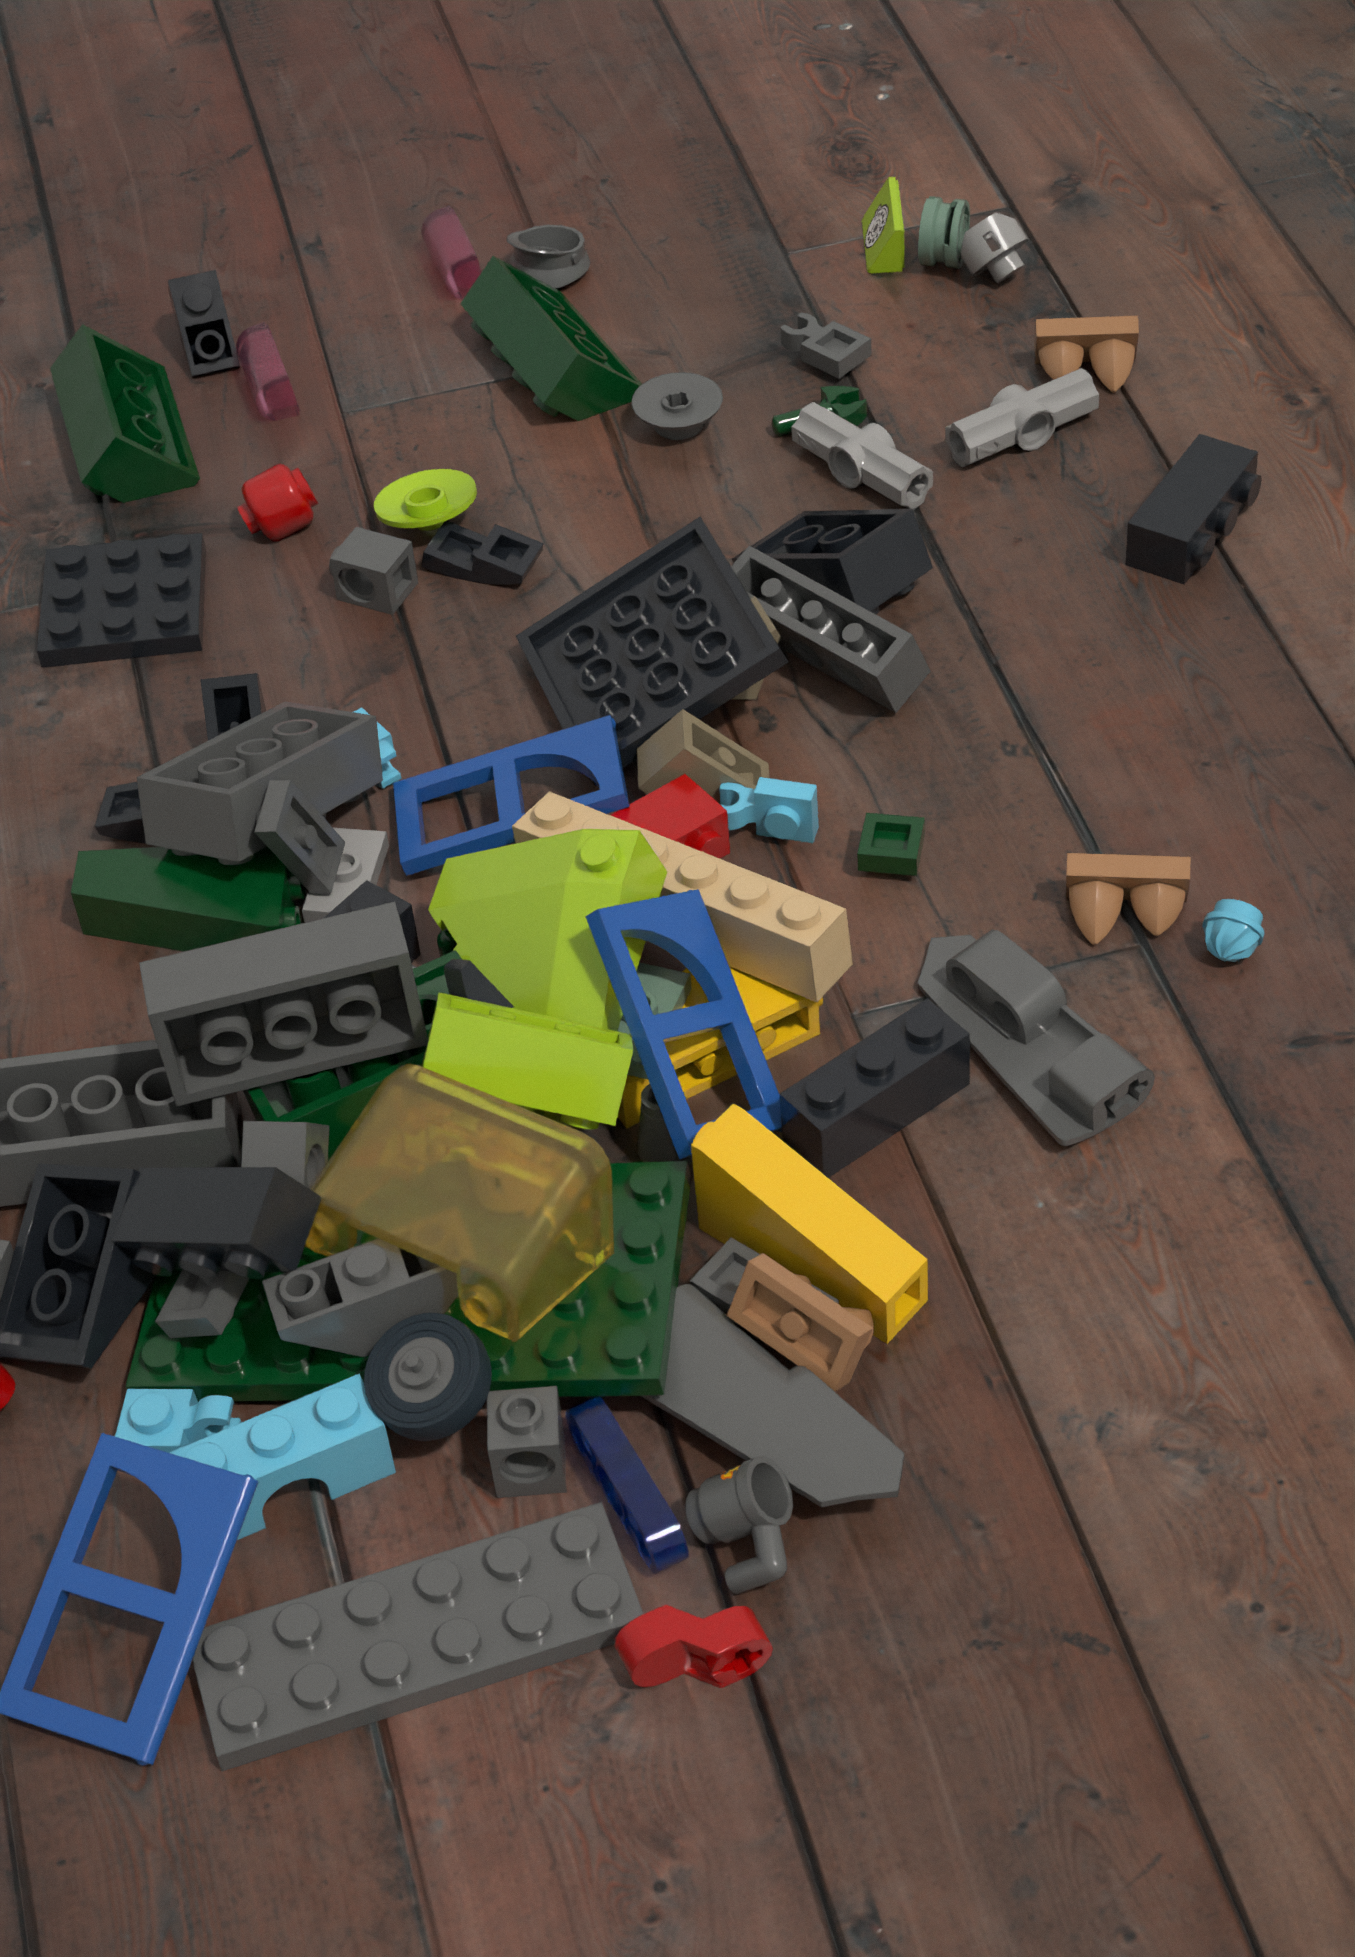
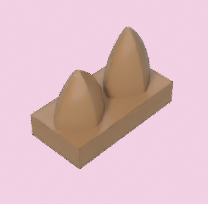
M1138 316L1036 319L1034 339L1035 364L1041 363L1046 373L1054 380L1078 370L1082 362H1091L1097 377L1111 392L1115 393L1128 378L1134 360H1136L1139 336Z
M1067 853L1065 898L1070 900L1072 914L1082 934L1092 945H1097L1114 926L1121 911L1123 900H1131L1137 918L1154 936L1162 934L1174 923L1183 908L1184 902H1187L1191 857Z
M764 1253L748 1261L727 1313V1317L796 1365L809 1369L835 1392L851 1381L863 1350L870 1343L874 1333V1324L870 1311L840 1306L812 1287L807 1276L793 1274Z

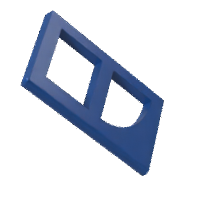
M611 715L394 782L393 792L399 857L405 875L443 865L447 858L514 843L515 838L512 825L525 814L519 773L524 770L540 767H561L575 770L589 777L600 790L570 800L605 814L630 807L615 730V720ZM494 780L499 815L498 822L426 844L422 802Z
M699 889L601 908L585 916L679 1160L692 1156L691 1144L698 1131L706 1123L696 1125L664 1044L665 1042L720 1029L751 1107V1110L746 1112L772 1133L782 1132L780 1094ZM623 937H633L651 942L676 957L696 978L709 1002L653 1015Z
M101 1433L1 1688L0 1714L135 1759L140 1765H153L253 1499L258 1481L249 1474L241 1475ZM117 1471L131 1475L145 1483L164 1503L174 1521L181 1546V1572L175 1594L81 1565ZM69 1594L164 1624L127 1723L32 1692Z

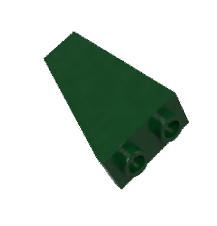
M163 847L78 851L71 888V896L84 935L183 952L301 924L300 911L298 906L295 905L296 900L305 899L306 888L268 847L256 852L254 858L249 862L238 865H224L218 862V858L199 854L179 856L173 854L172 849Z

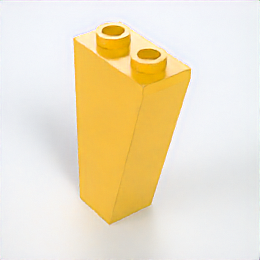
M730 967L766 1060L820 1034L819 1007L823 1005V997L818 1002H815ZM687 968L684 969L682 972L690 973L692 989L683 1008L709 1002L693 974ZM720 1029L665 1043L686 1099L738 1075ZM627 1075L617 1116L626 1129L639 1123L641 1093L650 1084L648 1079Z
M733 1103L715 1122L706 1123L698 1131L691 1144L699 1229L724 1244L732 1237L757 1253L766 1254L793 1274L807 1276L812 1285L838 1299L839 1305L842 1307L870 1311L874 1324L873 1336L886 1344L893 1339L928 1301V1259L744 1109Z

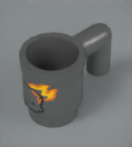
M764 1456L752 1458L743 1462L740 1466L707 1478L700 1487L690 1491L685 1504L686 1516L692 1531L702 1542L707 1544H714L720 1541L730 1543L750 1535L753 1536L756 1557L729 1566L726 1569L725 1580L733 1593L740 1594L779 1580L785 1575L787 1559L780 1526L786 1524L790 1519L793 1500L786 1476L772 1459Z

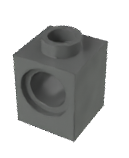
M355 527L345 541L334 549L330 557L329 570L333 576L337 600L393 615L418 584L412 541Z
M243 1121L241 1167H276L322 1197L320 1204L326 1205L329 1125L308 1122Z
M557 1386L489 1391L487 1396V1447L497 1498L567 1492L565 1432Z

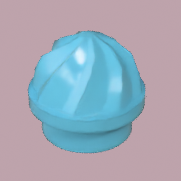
M1222 899L1216 902L1214 910L1205 915L1202 924L1205 931L1207 950L1222 961L1237 962L1242 958H1249L1257 946L1261 945L1265 935L1264 929L1261 926L1263 921L1261 911L1253 905L1240 900Z

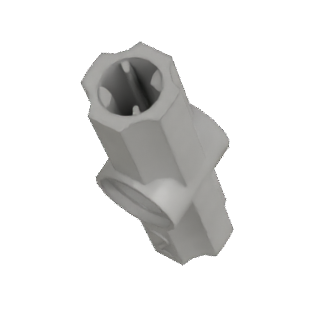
M1082 368L1029 391L1021 385H1009L999 391L989 408L945 427V442L950 448L953 459L961 467L970 465L1016 444L1023 450H1036L1051 438L1055 427L1098 409L1099 393L1094 386L1092 376Z
M812 402L800 410L797 421L792 425V441L826 460L833 476L847 488H856L864 483L899 505L905 506L908 509H915L924 502L928 491L933 486V471L896 450L892 437L879 424L870 423L860 429L830 410Z

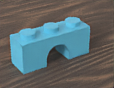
M360 1374L169 1452L241 1475L249 1474L258 1481L237 1540L266 1528L262 1515L265 1502L275 1491L290 1482L306 1478L322 1480L331 1500L396 1473L385 1424L371 1408Z

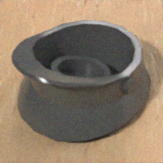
M541 225L513 232L506 238L507 242L514 248V253L508 264L556 290L573 283L589 269L591 261L587 249H585V239L582 233L574 228L563 225Z

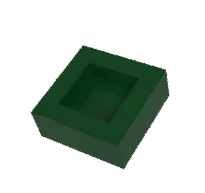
M866 813L857 853L858 871L917 876L925 836V818Z

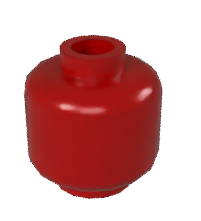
M276 464L243 483L242 495L245 503L238 506L237 509L252 535L262 530L269 540L276 542L309 525L314 518L312 507L319 503L299 468L291 471L284 464Z

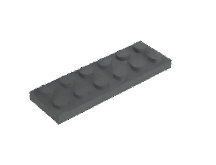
M602 1502L206 1626L195 1651L193 1664L216 1756L221 1770L225 1771L614 1645L615 1638L620 1630L630 1621L641 1616L643 1611Z

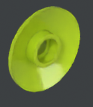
M432 469L416 472L392 482L381 490L375 498L374 511L376 517L382 523L392 527L418 528L423 531L435 530L440 528L445 521L465 511L474 502L477 496L476 483L470 475L453 469Z

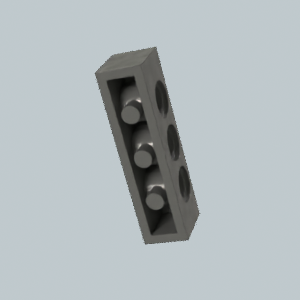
M750 545L731 566L750 599L756 596L779 632L780 639L778 645L780 648L894 713L898 712L931 672L912 634Z

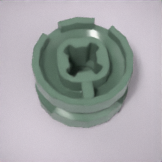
M929 196V199H926L921 215L918 239V257L921 265L934 266L937 262H943L947 268L960 269L962 267L961 249L964 233L970 229V205L968 200L954 199L952 203H944L941 197Z

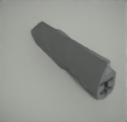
M992 929L977 940L971 935L931 938L925 963L918 980V988L931 1002L970 1033V1046L1060 1145H1072L1100 1133L1132 1113L1144 1102L1154 1085L1155 1076L1153 1071L1110 1036L1098 1032L1067 1006L1064 990L1055 976L1005 934Z
M685 1284L677 1287L664 1395L641 1397L683 1421L745 1461L760 1456L772 1459L783 1471L790 1488L820 1507L857 1500L898 1497L904 1465L903 1451L809 1369L796 1365L788 1370L737 1323L727 1317L720 1308L695 1286Z

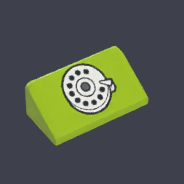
M896 177L887 178L862 219L868 273L902 272V268H905L904 225L899 184Z

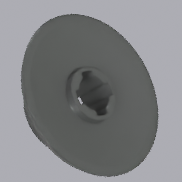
M687 372L668 373L654 377L638 387L632 397V408L636 415L643 422L654 427L660 436L671 440H683L701 432L704 423L718 412L723 401V394L720 387L705 376Z

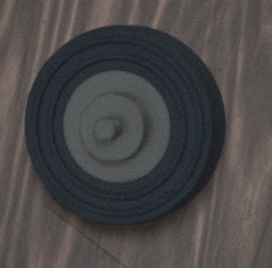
M422 1313L408 1317L395 1324L378 1340L366 1364L364 1374L365 1392L375 1414L395 1433L418 1441L442 1439L465 1427L482 1408L490 1390L492 1378L491 1363L482 1341L466 1324L445 1314Z

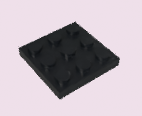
M171 534L158 538L121 539L111 543L83 546L66 545L61 548L46 549L37 654L41 668L202 651L206 547L203 534Z

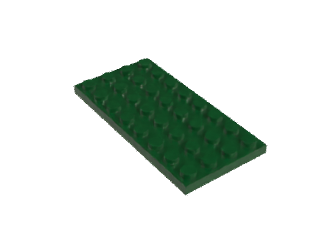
M688 1162L559 1165L560 1168L555 1179L529 1213L520 1216H499L483 1210L476 1200L468 1167L327 1171L326 1205L319 1204L297 1268L459 1209L480 1268L445 1312V1315L466 1324L485 1346L492 1370L489 1391L557 1386L559 1397L664 1395L675 1295L678 1287L691 1185ZM496 1181L497 1194L502 1191L499 1181ZM174 1269L171 1276L156 1275L125 1387L126 1389H193L198 1402L202 1398L211 1395L232 1397L233 1401L297 1400L357 1374H360L364 1382L365 1368L369 1356L361 1357L281 1340L262 1283L263 1280L282 1274L278 1272H265L263 1279H249L234 1309V1314L221 1335L170 1338L155 1321L182 1271Z

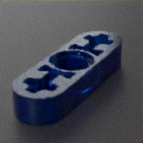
M597 1396L566 1410V1422L581 1457L648 1568L654 1574H657L688 1559V1546L675 1515L603 1399Z

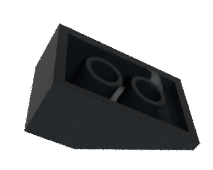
M913 509L803 511L751 546L874 614L880 611L879 605L889 598L911 591L916 586L914 581L933 568ZM743 552L732 558L733 563H735V561L740 557V555Z
M38 1163L0 1302V1359L92 1369L156 1277L155 1274L144 1271L134 1265L133 1259L135 1255L111 1241L138 1172L137 1170Z

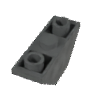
M457 1209L301 1266L290 1273H282L263 1280L262 1283L281 1340L366 1357L370 1355L378 1340L400 1321L422 1313L445 1314L480 1268V1264L460 1211Z

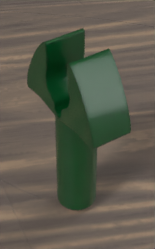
M848 386L821 387V403L818 404L819 406L830 410L855 426L860 425L866 419L867 399L860 400L859 388ZM801 409L773 416L771 426L774 433L778 436L792 433V425L797 421Z

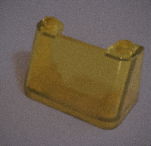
M403 1065L382 1081L310 1188L320 1195L322 1199L305 1247L329 1257L353 1248L357 1243V1229L442 1266L457 1273L460 1305L465 1316L473 1324L486 1328L514 1342L521 1338L614 1254L612 1171L609 1159L603 1148L593 1138L581 1131L419 1065Z

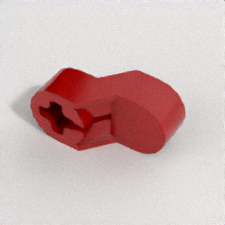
M665 1604L630 1621L620 1630L614 1644L632 1681L640 1687H653L686 1674L718 1688H724L759 1670L768 1661L773 1650L753 1610L746 1606L727 1608L702 1619Z

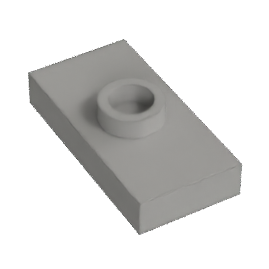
M334 828L346 843L331 893L311 894L308 891L302 909L305 923L323 919L366 880L377 885L389 848L386 831Z

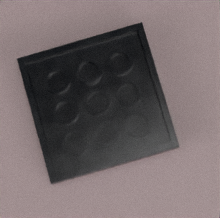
M701 517L687 524L516 635L562 729L611 715L615 720L622 768L637 760V748L682 709L701 719L788 663V660Z

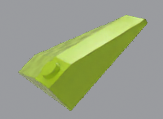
M580 829L447 858L428 911L442 931L445 929L449 930L457 943L453 950L458 952L462 960H470L514 1006L513 1009L618 1031L623 1013L585 916L597 909L660 897L667 870L640 830ZM623 937L637 971L646 941L633 937Z

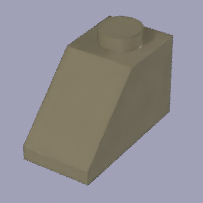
M683 709L637 748L638 788L646 795L686 774L721 804L719 790L721 783H737L744 787L755 789L759 777L770 778L769 764Z

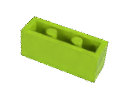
M439 992L419 1084L432 1086L431 1092L434 1095L448 1100L468 1101L470 1095L496 1100L495 1105L499 1109L518 1115H533L535 1109L561 1114L560 1120L562 1122L582 1129H597L599 1123L615 1126L633 1054L632 1036L627 1033Z

